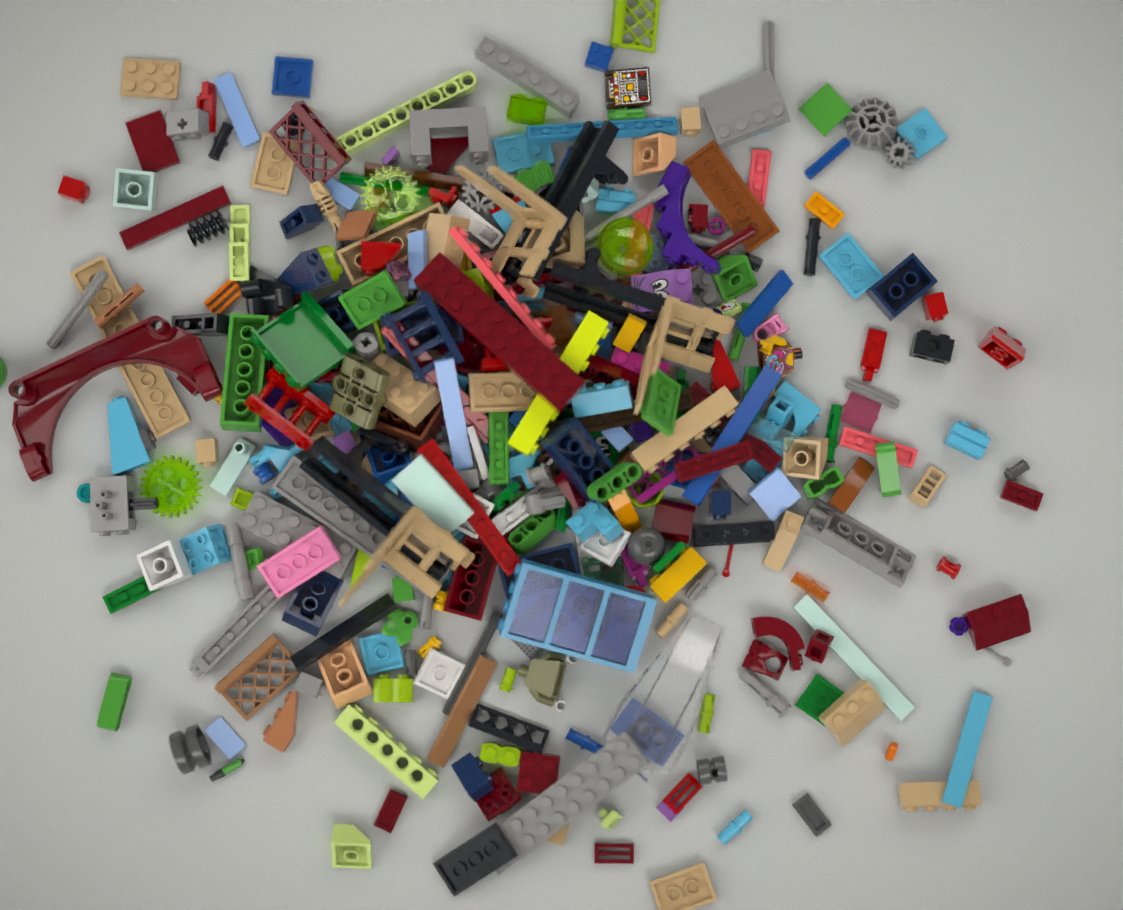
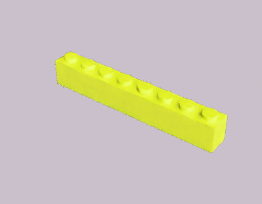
M588 311L560 359L578 375L581 371L585 372L590 364L587 361L590 355L594 356L600 347L598 342L601 338L605 339L610 331L608 328L609 322ZM537 395L508 441V446L526 457H529L530 453L534 455L539 447V444H537L540 437L544 438L550 429L547 427L549 422H554L558 413Z

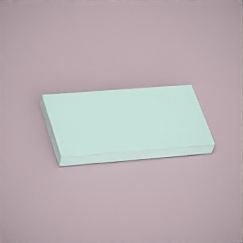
M422 454L392 479V482L403 494L426 513V517L441 529H446L450 533L474 514L471 507Z

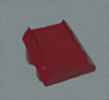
M661 499L656 504L651 528L659 531L664 539L674 542L682 541L688 544L696 506Z

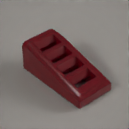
M561 471L553 479L574 509L583 508L586 505L584 498Z

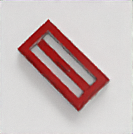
M687 773L662 799V802L666 803L667 807L676 815L703 786L690 773ZM689 779L690 782L686 785V787L670 802L669 799ZM694 784L696 787L676 808L674 805Z

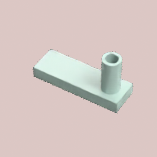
M239 437L210 484V487L228 496L249 462L248 458L252 457L257 447Z

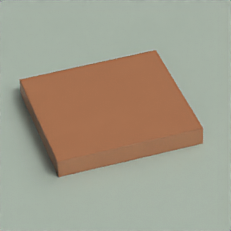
M377 210L347 212L335 239L337 241L366 239L378 214Z

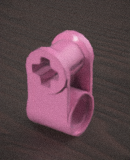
M777 313L755 329L752 334V341L756 345L757 341H761L757 336V332H763L767 339L773 334L780 336L790 328L785 326L780 319V314Z

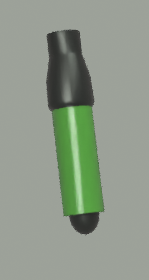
M238 758L225 767L220 768L209 776L210 780L213 782L242 766L245 759Z

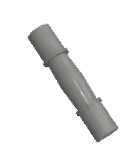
M239 522L224 525L228 542L227 547L230 548L231 562L236 578L234 582L236 583L239 601L254 599L255 596L251 582L252 577L249 576L248 563L243 546L245 542L242 538L241 528L238 525Z

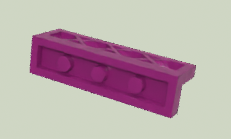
M691 443L685 449H689L694 458L702 455L701 453L698 455ZM678 450L673 453L675 456L669 461L682 462L681 456L685 450ZM664 460L658 464L659 468L663 466V470L654 471L662 473L661 481L658 483L649 482L651 474L647 472L627 487L639 505L678 479L676 471H665L666 463ZM637 483L646 484L645 492L638 496L633 486Z

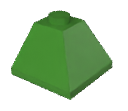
M721 255L714 259L720 263L722 270L719 275L712 273L711 276L724 303L758 286L746 255Z

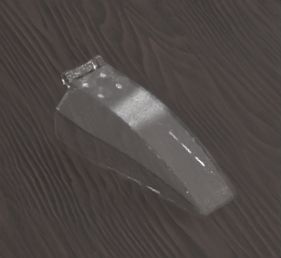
M692 609L620 700L601 735V738L610 742L626 730L650 761L646 770L641 769L636 773L646 782L654 768L671 776L688 745L726 629Z

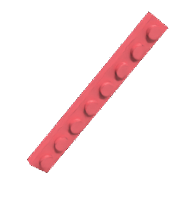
M458 226L451 228L448 231L530 332L550 350L556 347L554 337L549 332L545 333L538 318L534 319L531 316L530 308L524 302L521 304L517 299V292L512 287L508 288L504 283L506 279L500 272L496 273L492 268L494 266L493 263L479 253L481 249L475 242H470L467 238L469 235L466 230Z

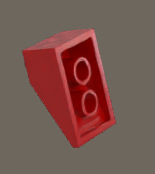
M996 326L989 330L977 346L1007 370L1022 362L1026 349L1022 347L1023 344L1019 340L1010 338L1003 328H997Z

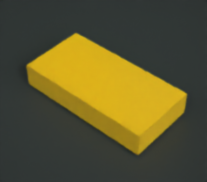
M629 313L612 345L630 353L647 322Z

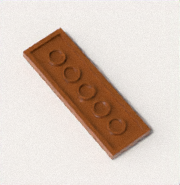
M714 140L683 162L734 234L749 225L754 227L756 235L741 243L748 254L780 232Z

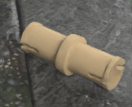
M679 603L670 615L665 616V621L654 632L660 638L665 639L669 632L679 625L678 622L689 610L682 603Z

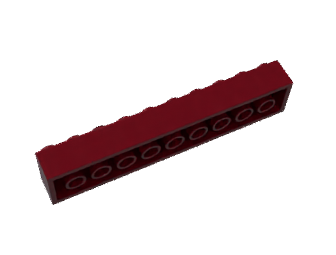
M441 252L413 280L418 289L422 292L427 291L437 306L558 414L586 386L585 380Z

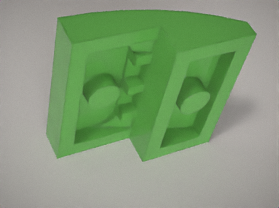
M829 83L824 85L799 108L824 137L848 116L849 111H853Z

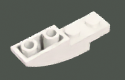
M459 199L447 213V215L470 219L468 231L491 250H496L501 245L505 235Z

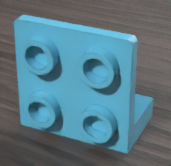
M222 524L204 527L180 539L193 575L215 565L231 561L230 548L227 547L228 542Z

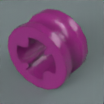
M719 217L712 218L708 224L709 233L714 236L721 235L725 229L724 220ZM720 223L719 227H722V229L714 231V226H711V224Z

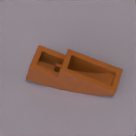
M859 457L827 503L840 513H845L875 468Z

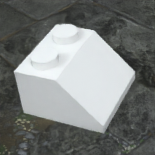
M168 540L136 555L150 591L176 584L193 576L179 540Z

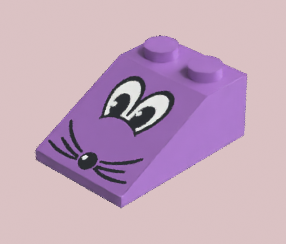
M672 269L631 276L632 287L665 298L667 295L679 298L681 302L693 305L691 269ZM633 304V310L645 314L658 313Z

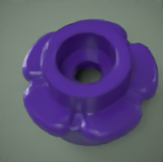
M963 617L951 619L949 630L952 633H955L956 636H961L967 632L968 625Z

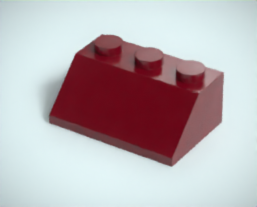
M1022 594L962 614L967 622L968 631L976 651L1031 632L1029 612Z

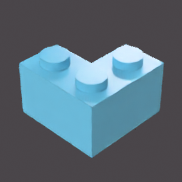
M599 501L596 503L588 502L566 522L582 543L586 542L597 531L611 543L624 531L620 523Z

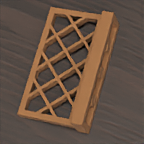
M272 633L221 679L214 689L247 721L300 672L295 670L293 673H285V662H292L291 659H285V656L287 655L290 658L293 654ZM277 646L283 650V659L272 658V650ZM260 661H269V672H257V664ZM271 661L283 662V671L271 672ZM246 674H254V685H242L243 677ZM257 675H268V686L256 685ZM271 675H282V683L279 686H270ZM231 687L240 688L239 698H231L226 692ZM242 688H254L253 699L242 698ZM256 688L268 689L267 697L265 699H256ZM242 701L253 702V709L248 714L241 709Z

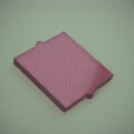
M851 391L846 404L843 405L844 409L840 421L871 433L875 421L878 420L877 416L882 404Z

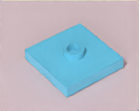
M926 108L901 124L896 132L898 137H901L902 142L906 137L908 138L907 145L911 142L914 143L910 150H917L916 153H911L916 160L948 138Z

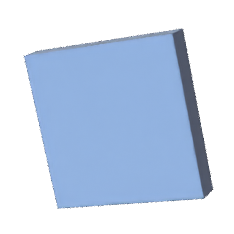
M778 467L748 492L771 521L779 517L802 497Z

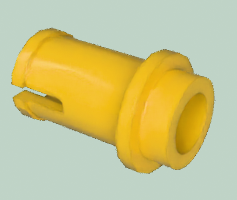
M434 635L429 637V641L417 652L425 659L430 648L440 649L442 642Z

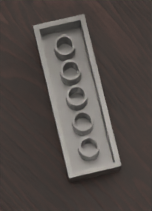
M258 491L253 495L238 523L240 527L282 549L321 525ZM322 525L343 557L324 569V571L343 580L358 552V548Z

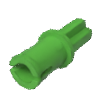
M624 107V109H608V121L645 118L644 108L626 109Z

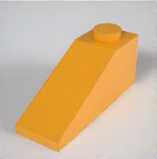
M625 489L607 501L623 529L632 534L638 528H642V524Z

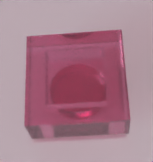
M389 261L385 265L394 281H408L412 277L404 261Z

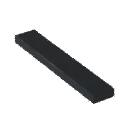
M387 593L290 656V659L297 671L301 672L398 607Z

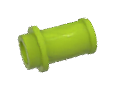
M506 667L501 684L499 683V689L510 693L514 689L512 686L518 671Z

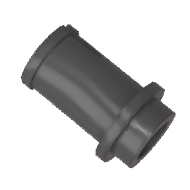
M1022 459L1011 468L1007 467L1004 476L1007 480L1016 481L1017 477L1029 470L1030 467Z
M405 650V654H403V657H405V674H417V650Z

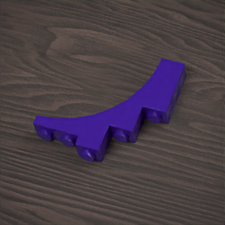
M671 161L657 186L659 187L664 184L669 194L652 203L655 210L663 213L656 225L659 235L668 239L662 255L665 262L671 266L678 265L682 267L685 262L692 267H701L707 274L712 275L714 273L719 275L722 270L720 263L702 252L691 240L685 228L683 200L686 187L692 176L688 167Z

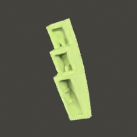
M230 205V281H250V205Z

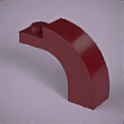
M776 617L751 618L753 636L771 635L782 640L787 648L791 671L801 670L800 665H803L802 655L798 654V650L805 649V646L797 630L786 621Z

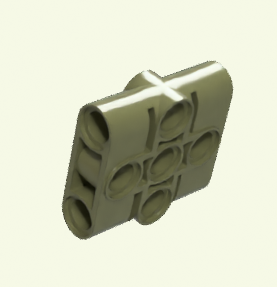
M346 353L340 373L333 379L335 391L330 409L360 427L374 429L380 408L387 402L385 391L390 373L358 355Z

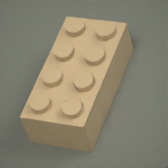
M380 352L371 361V363L390 373L385 391L387 402L384 407L414 427L441 401L437 388L429 382L423 384L420 381H416L411 370L391 357L389 358L383 352Z

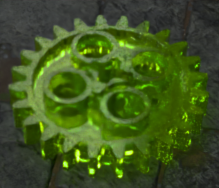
M390 164L389 169L382 165V171L375 168V175L371 172L368 174L371 180L364 179L367 186H361V189L365 191L360 194L361 197L365 198L361 204H367L364 211L377 210L378 214L375 223L380 219L382 220V226H384L386 221L389 222L390 226L393 222L397 223L413 215L411 212H418L415 206L421 205V202L417 201V199L422 198L421 194H417L421 187H415L418 180L412 181L413 173L409 176L406 175L407 168L401 172L400 165H398L396 170L393 169L392 164ZM386 179L389 180L391 194L396 195L393 198L396 212L393 211L391 198L387 197L389 189L385 181ZM400 180L403 187L400 189L395 188L393 181ZM376 184H381L384 187L383 193L375 191ZM398 199H406L408 205L401 207L398 204ZM380 203H387L389 211H382L379 206Z
M170 455L169 461L165 456H162V462L155 459L156 465L149 464L151 470H144L147 476L140 478L145 481L144 484L139 485V487L144 488L140 495H144L146 498H158L159 506L157 509H153L154 514L160 512V516L165 517L167 513V517L172 518L173 513L175 517H180L181 511L182 514L186 515V508L193 510L191 504L199 503L195 497L202 496L197 492L199 489H203L202 486L198 485L202 479L196 478L200 472L193 471L195 465L191 464L188 466L189 460L185 459L182 462V457H177L176 461L172 455ZM167 469H170L171 476L167 479L165 472ZM159 477L164 482L172 484V487L184 492L185 496L183 497L177 491L170 490L169 486L159 482L157 478ZM183 479L187 480V486L185 488L181 487V481ZM160 485L161 493L156 495L155 488ZM176 495L177 503L172 505L171 497Z

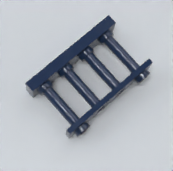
M427 291L417 294L419 298L417 303L392 317L389 312L383 313L385 318L382 319L386 328L392 330L413 368L411 373L414 379L423 384L427 382L424 375L435 369L434 361L419 368L414 358L433 347L444 344L447 349L445 355L436 360L453 357L454 364L465 361ZM419 310L426 311L428 314L427 320L402 334L400 333L395 323ZM429 327H435L438 333L435 338L412 351L409 350L405 342L407 339Z

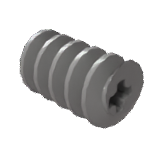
M364 332L355 338L356 355L371 362L380 353L379 341L375 335Z

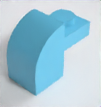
M778 395L769 406L767 416L758 425L755 433L772 442L785 429L792 416L795 404Z

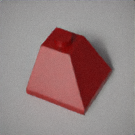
M361 241V273H365L367 276H375L377 273L384 271L401 256V243Z

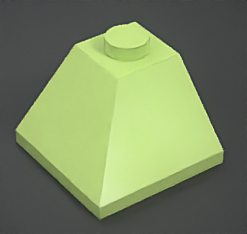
M334 824L331 838L332 866L334 868L372 869L371 841L354 825Z

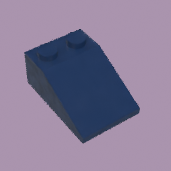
M340 289L317 302L344 334L357 329L337 298L350 289Z
M321 571L297 586L284 610L282 621L317 637L344 580Z

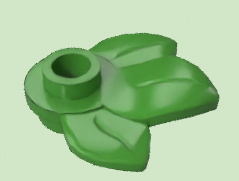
M397 608L386 616L389 620L383 625L381 633L385 636H396L398 646H403L412 639L413 629L418 624V618L411 611L403 612ZM407 617L412 619L410 624L405 623Z

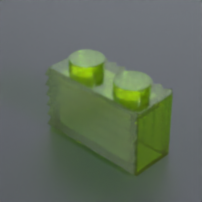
M516 93L515 96L511 95L506 121L530 126L544 125L548 102L540 97L529 99L526 98V95Z

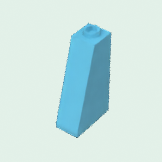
M123 396L113 398L112 402L107 404L113 475L121 476L154 463L150 451L145 449L138 433L141 427L130 399Z

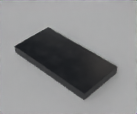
M495 822L435 861L433 865L455 897L517 857L518 854L497 822Z

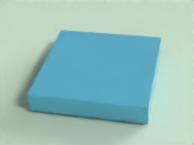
M377 633L359 638L367 676L405 667L401 646H398L396 636H385L382 633Z

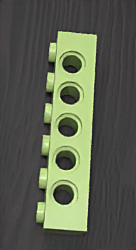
M349 704L334 723L424 799L440 780L437 778L438 773L431 767L428 769L422 765L423 760L417 755H410L407 752L409 750L408 747L402 742L396 743L392 739L394 736L388 730L382 731L378 727L379 723L370 716L368 719L363 714L364 710L359 705L355 704L353 706ZM356 719L363 721L364 726L361 730L354 727ZM373 731L378 734L377 742L369 740L368 735L370 732ZM389 744L393 747L391 755H386L383 752L384 745ZM400 757H405L408 760L407 767L402 768L398 765ZM414 770H420L423 773L421 780L413 778Z

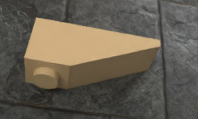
M788 510L783 512L775 532V540L771 541L762 565L781 572L799 533L804 517Z

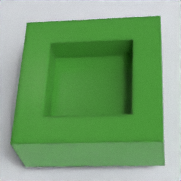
M262 547L245 551L248 570L258 569L257 566L265 561Z

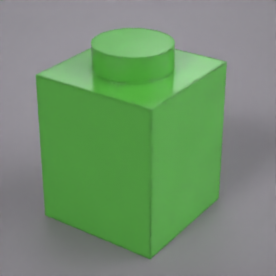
M396 575V578L392 579L394 602L415 600L414 587Z

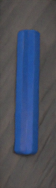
M843 137L805 170L804 174L806 177L812 179L851 145L848 138Z

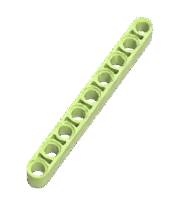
M470 71L463 72L335 139L350 156L410 125L409 111L414 110L416 105H422V110L441 109L474 92L477 88L476 76ZM467 79H471L473 83L471 85H465L464 81ZM449 88H455L456 92L454 94L447 93V90ZM434 96L440 98V100L436 103L430 101V99ZM401 113L406 114V118L403 120L397 119V116ZM383 122L390 123L389 127L385 129L381 128L380 125ZM368 130L373 132L370 137L363 136ZM350 139L356 140L353 146L347 145Z

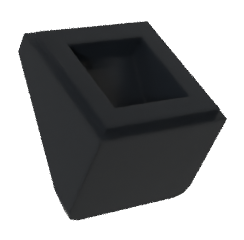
M746 252L745 255L748 257L752 270L758 272L763 259Z

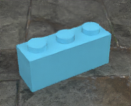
M623 379L615 380L612 384L597 383L593 385L594 387L589 388L585 386L572 400L575 418L633 408L634 403L630 383Z

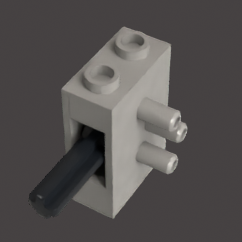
M133 476L90 478L92 532L99 533V536H111V532H117V535H128L129 531L136 530L135 510L157 509L159 506V501L156 497L135 499Z

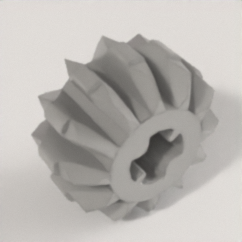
M897 137V143L891 139L890 143L893 146H885V149L890 150V153H884V156H891L886 161L887 164L894 161L892 167L896 168L899 163L900 169H904V162L907 166H911L908 159L915 160L916 158L911 156V153L917 152L916 149L910 150L914 143L911 142L907 145L908 138L906 137L902 143L901 137ZM897 149H904L905 152L903 154L905 155L903 157H896Z

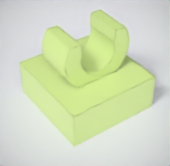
M604 808L598 812L604 819L600 825L608 831H611L623 817L614 809L610 813Z

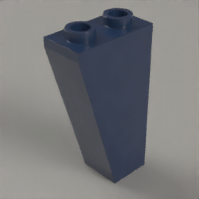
M317 247L300 252L277 278L291 287L292 295L333 283Z

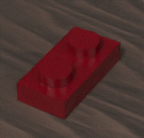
M1006 480L1000 499L1037 512L1044 493Z

